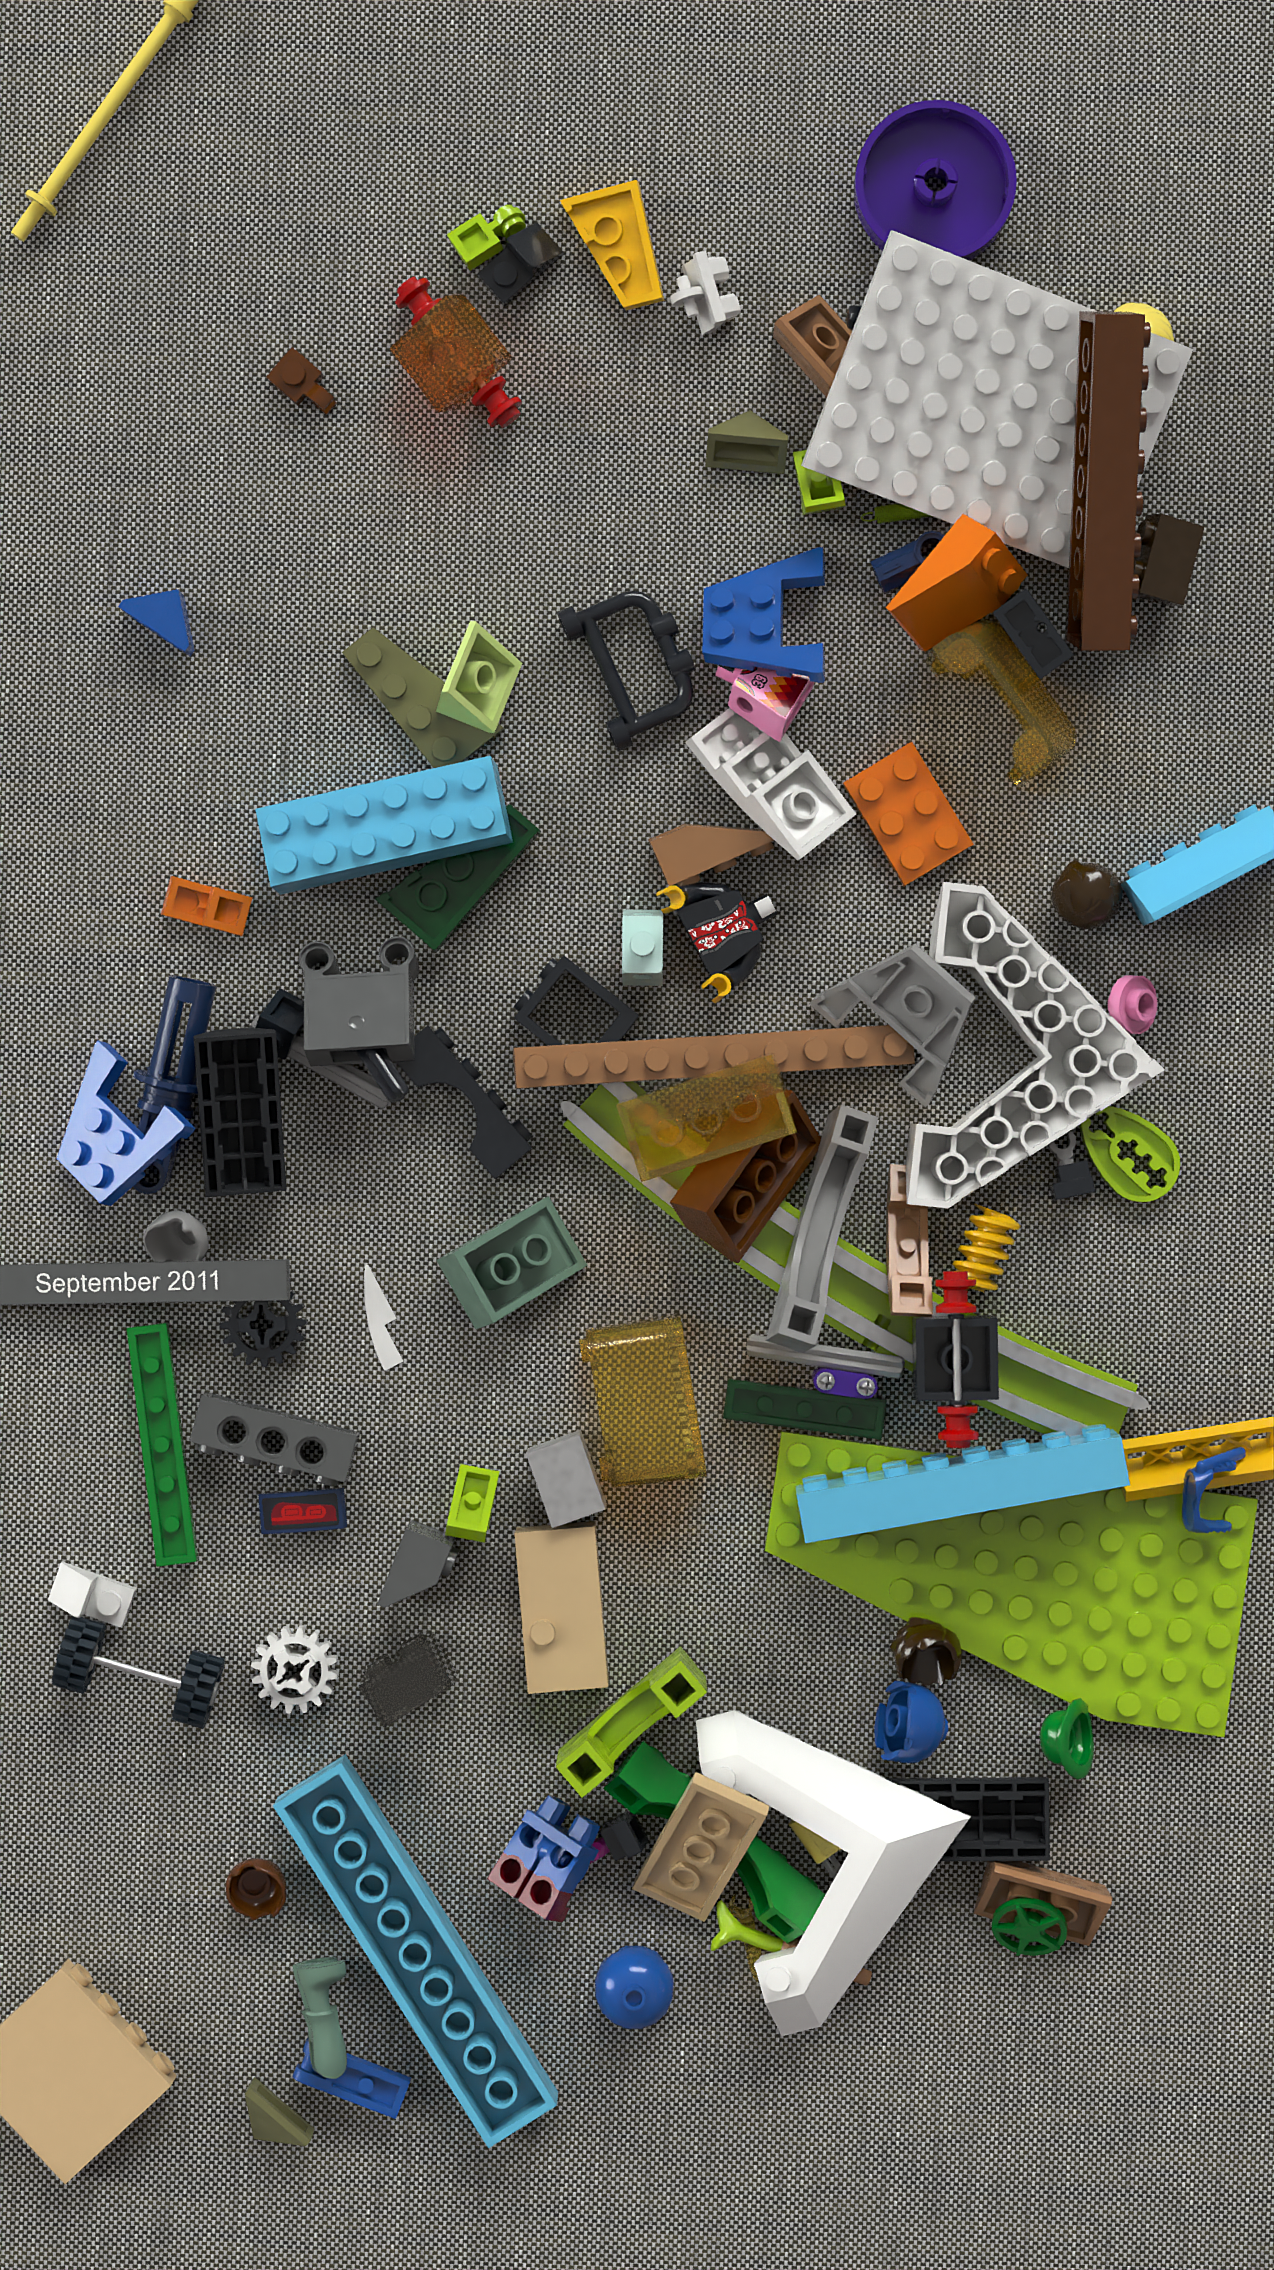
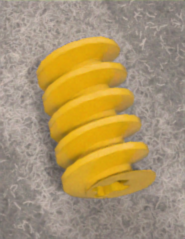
M974 1204L983 1212V1215H971L969 1217V1220L978 1229L964 1231L963 1235L972 1242V1245H960L958 1251L967 1259L955 1260L952 1265L959 1271H968V1279H976V1286L972 1287V1289L984 1293L985 1290L998 1289V1285L990 1279V1275H1003L1004 1270L995 1261L1009 1259V1254L1001 1248V1245H1014L1015 1240L1006 1231L1019 1230L1021 1225L1010 1216Z

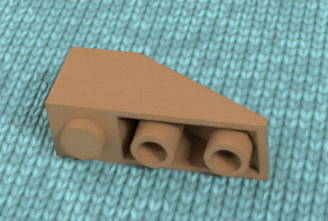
M684 823L648 839L666 883L669 886L677 884V887L700 881L701 879L698 874L713 868L715 873L729 869L737 864L736 857L749 851L751 856L755 857L774 848L772 844L774 840L763 829Z

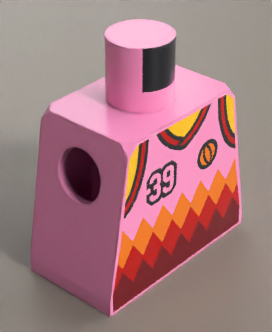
M719 665L715 676L733 684L728 701L729 708L779 742L814 686V682L809 680V676L792 674L791 678L778 676L776 670L755 667L754 671Z

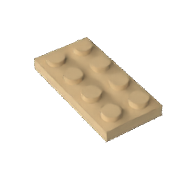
M695 1772L638 1872L632 1889L705 1922L766 1819L769 1805Z

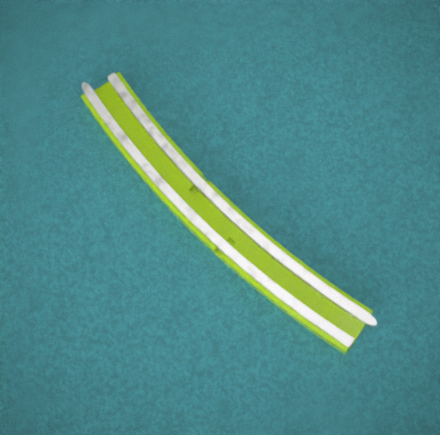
M634 1081L601 1083L580 1107L572 1102L562 1101L561 1109L568 1118L563 1126L633 1187L684 1226L670 1201L709 1149L710 1145L666 1110ZM785 1200L779 1205L740 1262L735 1263L777 1293L780 1289L801 1211ZM838 1237L830 1272L827 1308L823 1322L874 1350L876 1353L903 1357L905 1361L904 1368L913 1372L912 1317L914 1316L891 1315L887 1285V1266ZM932 1292V1316H948V1314H952L936 1313V1306L943 1303L944 1298ZM960 1313L964 1314V1316H977L974 1313ZM999 1325V1400H969L1042 1434L1065 1431L1069 1437L1082 1435L1081 1428L1098 1424H1105L1106 1428L1113 1429L1119 1434L1128 1407L1142 1410L1149 1406L1148 1401L1136 1393L1138 1387L1136 1383L1067 1357Z

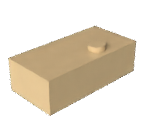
M596 1521L566 1523L554 1528L551 1525L516 1527L514 1535L528 1694L607 1688L609 1685Z

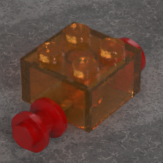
M411 277L406 280L396 291L399 296L395 300V304L399 309L408 307L414 314L411 321L413 327L390 348V351L438 413L457 410L478 391L472 397L471 402L476 407L485 405L491 413L487 420L488 424L491 427L499 424L502 428L510 425L520 416L521 412L518 408L521 406L522 401L518 396L509 398L503 391L506 384L503 376H498L493 380H490V378L513 357L464 294L447 295L433 300L427 293L430 286L427 278L417 280L416 277Z

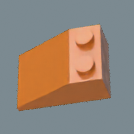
M962 514L886 606V609L915 644L925 652L1004 605L1009 597L1017 591L1028 574L996 532Z

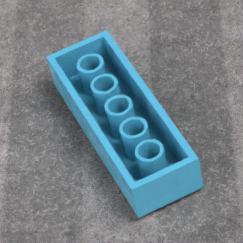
M491 756L255 809L270 886L280 895L513 843L498 766Z

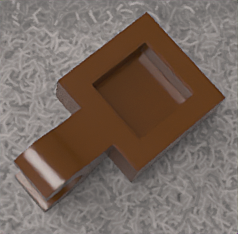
M293 347L266 376L272 385L297 406L307 398L320 411L328 415L337 405L334 397L318 385L324 377L323 373Z

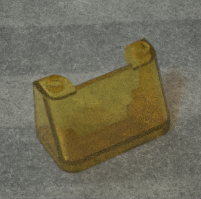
M981 620L949 635L931 649L925 663L936 677L943 673H954L959 675L965 682L981 670L1024 729L1025 733L1011 746L1013 748L1012 757L1015 763L1013 768L1007 773L1018 790L1069 754L1075 747L1077 732L1073 724L999 624L990 620Z
M681 1314L586 1329V1338L579 1339L583 1363H591L606 1457L599 1458L602 1481H610L612 1488L707 1477Z

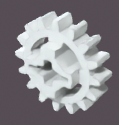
M300 1625L295 1634H291L288 1626H283L281 1638H278L272 1632L266 1637L270 1647L262 1644L257 1647L256 1651L263 1658L254 1659L251 1662V1667L260 1670V1673L252 1678V1683L263 1684L264 1688L258 1695L260 1698L266 1697L269 1694L273 1697L271 1708H276L282 1702L285 1704L286 1714H290L295 1705H299L302 1713H306L309 1710V1701H312L318 1707L323 1703L320 1692L325 1694L332 1693L334 1687L327 1681L337 1679L339 1676L338 1671L330 1669V1665L337 1662L338 1655H327L326 1651L332 1643L329 1640L320 1644L317 1641L320 1631L315 1630L309 1637L305 1635L304 1625ZM290 1644H302L309 1649L306 1651L293 1650ZM273 1654L278 1666L277 1673L270 1677L269 1662ZM305 1660H308L300 1673L301 1677L295 1673L282 1679L290 1666L289 1661L291 1664L296 1665L299 1662L303 1663ZM320 1661L321 1678L317 1685L312 1672L313 1666ZM283 1688L297 1689L301 1695H291L281 1690Z

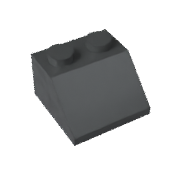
M411 1520L405 1529L377 1605L385 1608L436 1585L441 1575L449 1577L460 1550L453 1547L456 1537L447 1536L443 1531Z

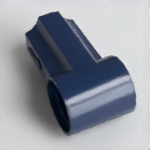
M936 531L925 532L916 541L871 561L870 564L884 595L903 587L925 560L921 555L922 549L928 544H938L945 535Z

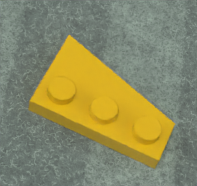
M637 180L560 200L626 311L665 301L640 185Z

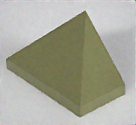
M749 410L708 429L705 467L785 474L788 435Z
M254 2077L245 2092L253 2138L307 2146L312 2139L315 2128Z

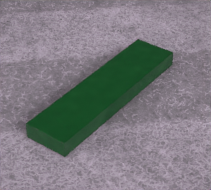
M728 1378L723 1419L882 1440L887 1400L874 1397L862 1399L833 1395L813 1389Z

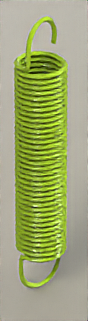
M899 503L875 507V519H863V516L873 514V512H867L861 516V520L866 522L877 520L878 524L905 521L907 519H921V517L929 518L931 515Z

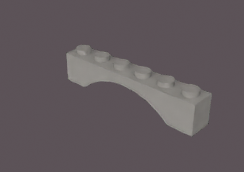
M844 1105L838 1106L828 1114L765 1341L802 1353L817 1345L827 1308L829 1278L838 1237L852 1193L868 1157L879 1117Z

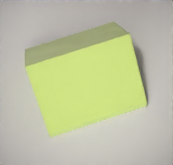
M470 621L442 689L436 712L488 733H495L522 662L476 621Z

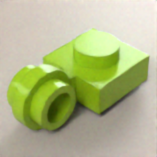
M505 205L495 212L493 221L489 224L479 213L446 235L460 258L471 271L503 250L498 236L506 237L507 239L509 236L526 228L525 215L519 208Z

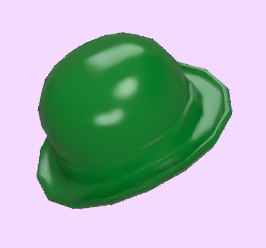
M1081 1698L1073 1700L1067 1710L1050 1713L1044 1719L1040 1730V1745L1044 1756L1050 1762L1063 1766L1068 1775L1077 1780L1083 1779L1088 1775L1094 1758L1091 1715L1088 1705Z

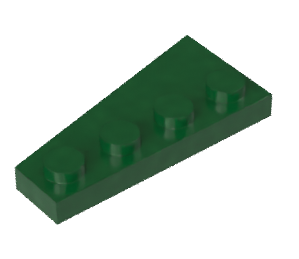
M508 804L506 810L513 843L433 860L420 870L412 872L403 879V882L389 892H384L375 900L437 953L541 833L540 829L512 805Z

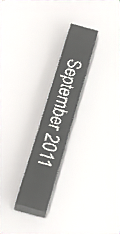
M290 1259L0 1265V1305L291 1300Z

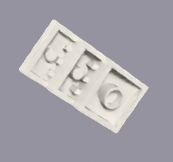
M730 708L685 742L711 776L737 805L797 860L804 857L856 815L855 811L809 750L801 754L786 733L779 742Z

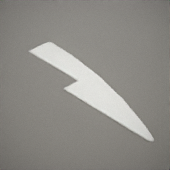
M366 1265L364 1272V1298L368 1327L376 1354L383 1369L386 1371L403 1362L385 1327L386 1324L397 1318L369 1265Z

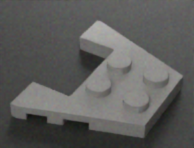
M913 944L817 994L809 1004L835 1028L860 1001H863L923 1055L919 1062L904 1076L899 1085L926 1108L935 1096L976 997L917 944Z

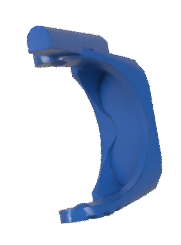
M1243 1447L1197 1462L1196 1467L1186 1471L1183 1488L1182 1518L1188 1531L1196 1533L1231 1531L1232 1524L1228 1521L1201 1518L1199 1505L1206 1486L1213 1479V1474L1233 1471L1236 1469L1235 1461L1245 1458L1246 1451Z

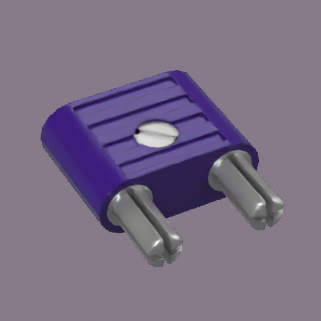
M817 1367L812 1373V1382L819 1392L868 1399L873 1397L878 1389L877 1382L871 1374Z

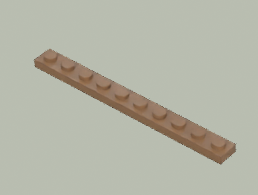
M890 1025L513 1048L515 1089L915 1064L914 1047Z

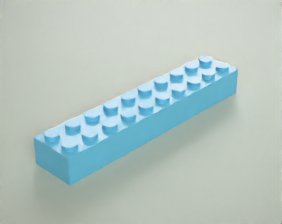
M343 1755L278 1796L273 1804L274 1809L487 2147H492L557 2106L558 2090L347 1755Z

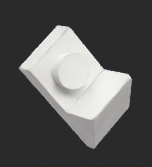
M62 1561L48 1600L74 1617L80 1618L83 1615H87L122 1628L126 1622L137 1588Z

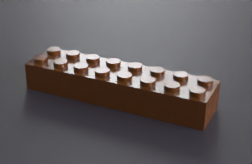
M1079 311L1066 641L1081 651L1130 650V640H1135L1137 635L1136 615H1132V599L1138 598L1139 577L1138 574H1133L1134 558H1139L1141 552L1140 533H1135L1136 516H1141L1143 510V495L1141 491H1137L1138 475L1143 474L1145 467V454L1143 449H1139L1140 433L1145 432L1147 425V412L1145 407H1141L1142 390H1147L1149 382L1148 366L1143 365L1144 348H1148L1150 345L1151 327L1149 322H1145V314L1134 312Z

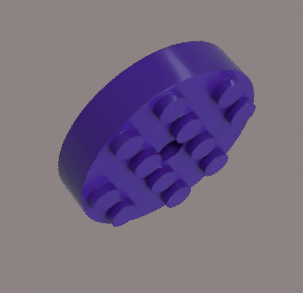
M926 100L906 105L882 120L871 132L861 150L854 177V201L859 220L870 239L882 251L890 231L893 230L966 260H972L996 240L1007 222L1014 203L1017 185L1014 158L1006 139L999 129L987 117L966 105L947 100ZM935 177L944 183L945 188L941 191H936L935 197H932L933 191L926 186L925 181Z

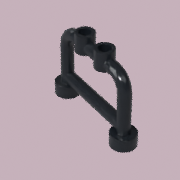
M629 591L618 594L577 613L572 606L557 612L569 642L585 636L620 716L605 722L618 752L633 745L631 737L677 718L688 709L692 703L694 693L692 681L688 673L696 670L687 648L678 651L673 640V636L679 634V629L672 613L667 612L662 615L659 606L652 597L644 592ZM633 606L640 608L645 613L652 635L659 645L667 669L678 690L674 701L639 717L634 710L596 623L601 619Z

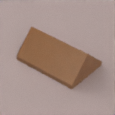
M819 294L780 317L774 323L773 338L827 398L852 331L848 329L843 320Z
M987 1861L974 1914L992 1919L995 1910L1009 1900L1016 1898L1043 1900L1054 1905L1065 1916L1068 1924L1066 1940L1089 1946L1112 1905V1896L1105 1885L1021 1861ZM1024 1908L1025 1911L1036 1912L1044 1918L1051 1916L1037 1909ZM1016 1909L1004 1914L999 1921L1014 1923V1918L1017 1915ZM1058 1923L1045 1930V1933L1054 1937H1058L1061 1932Z

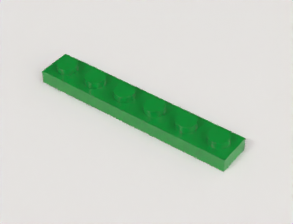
M169 1323L128 1327L126 1329L156 1566L197 1562L198 1552Z

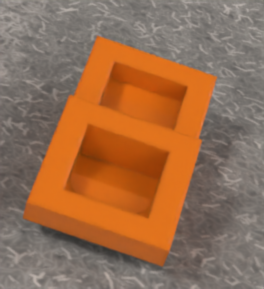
M171 876L161 915L242 936L253 897Z

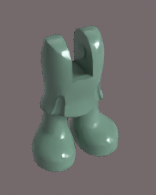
M337 1957L305 1960L293 1965V1973L305 2007L304 2010H301V2013L308 2027L311 2065L313 2070L321 2076L336 2079L343 2075L346 2070L347 2054L345 2041L339 2025L337 2005H330L329 1987L346 1976L345 1961H337Z

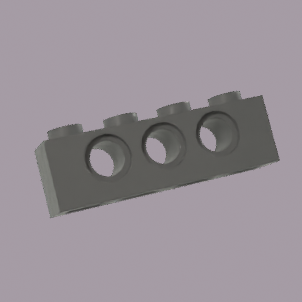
M206 1392L201 1395L189 1442L199 1444L198 1451L206 1454L221 1456L223 1450L238 1454L236 1460L241 1463L260 1466L261 1461L276 1464L275 1471L299 1476V1472L303 1471L314 1474V1481L318 1483L337 1486L338 1481L346 1482L349 1479L361 1432ZM230 1420H237L244 1425L246 1435L242 1441H234L228 1437L226 1425ZM275 1430L283 1435L285 1444L281 1451H272L265 1445L264 1437L267 1431ZM313 1440L321 1444L324 1451L321 1460L310 1461L304 1456L303 1446L306 1441Z

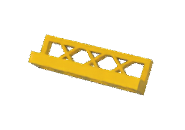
M1274 1417L1122 1440L1130 1486L1121 1487L1125 1502L1181 1494L1184 1488L1185 1473L1188 1469L1196 1467L1197 1462L1238 1447L1245 1449V1458L1235 1461L1236 1469L1233 1471L1214 1473L1213 1479L1206 1486L1205 1490L1274 1479ZM1267 1433L1266 1438L1248 1440L1254 1434ZM1215 1440H1226L1221 1445L1208 1446ZM1176 1446H1187L1181 1451L1169 1452ZM1147 1452L1142 1457L1128 1459V1454Z

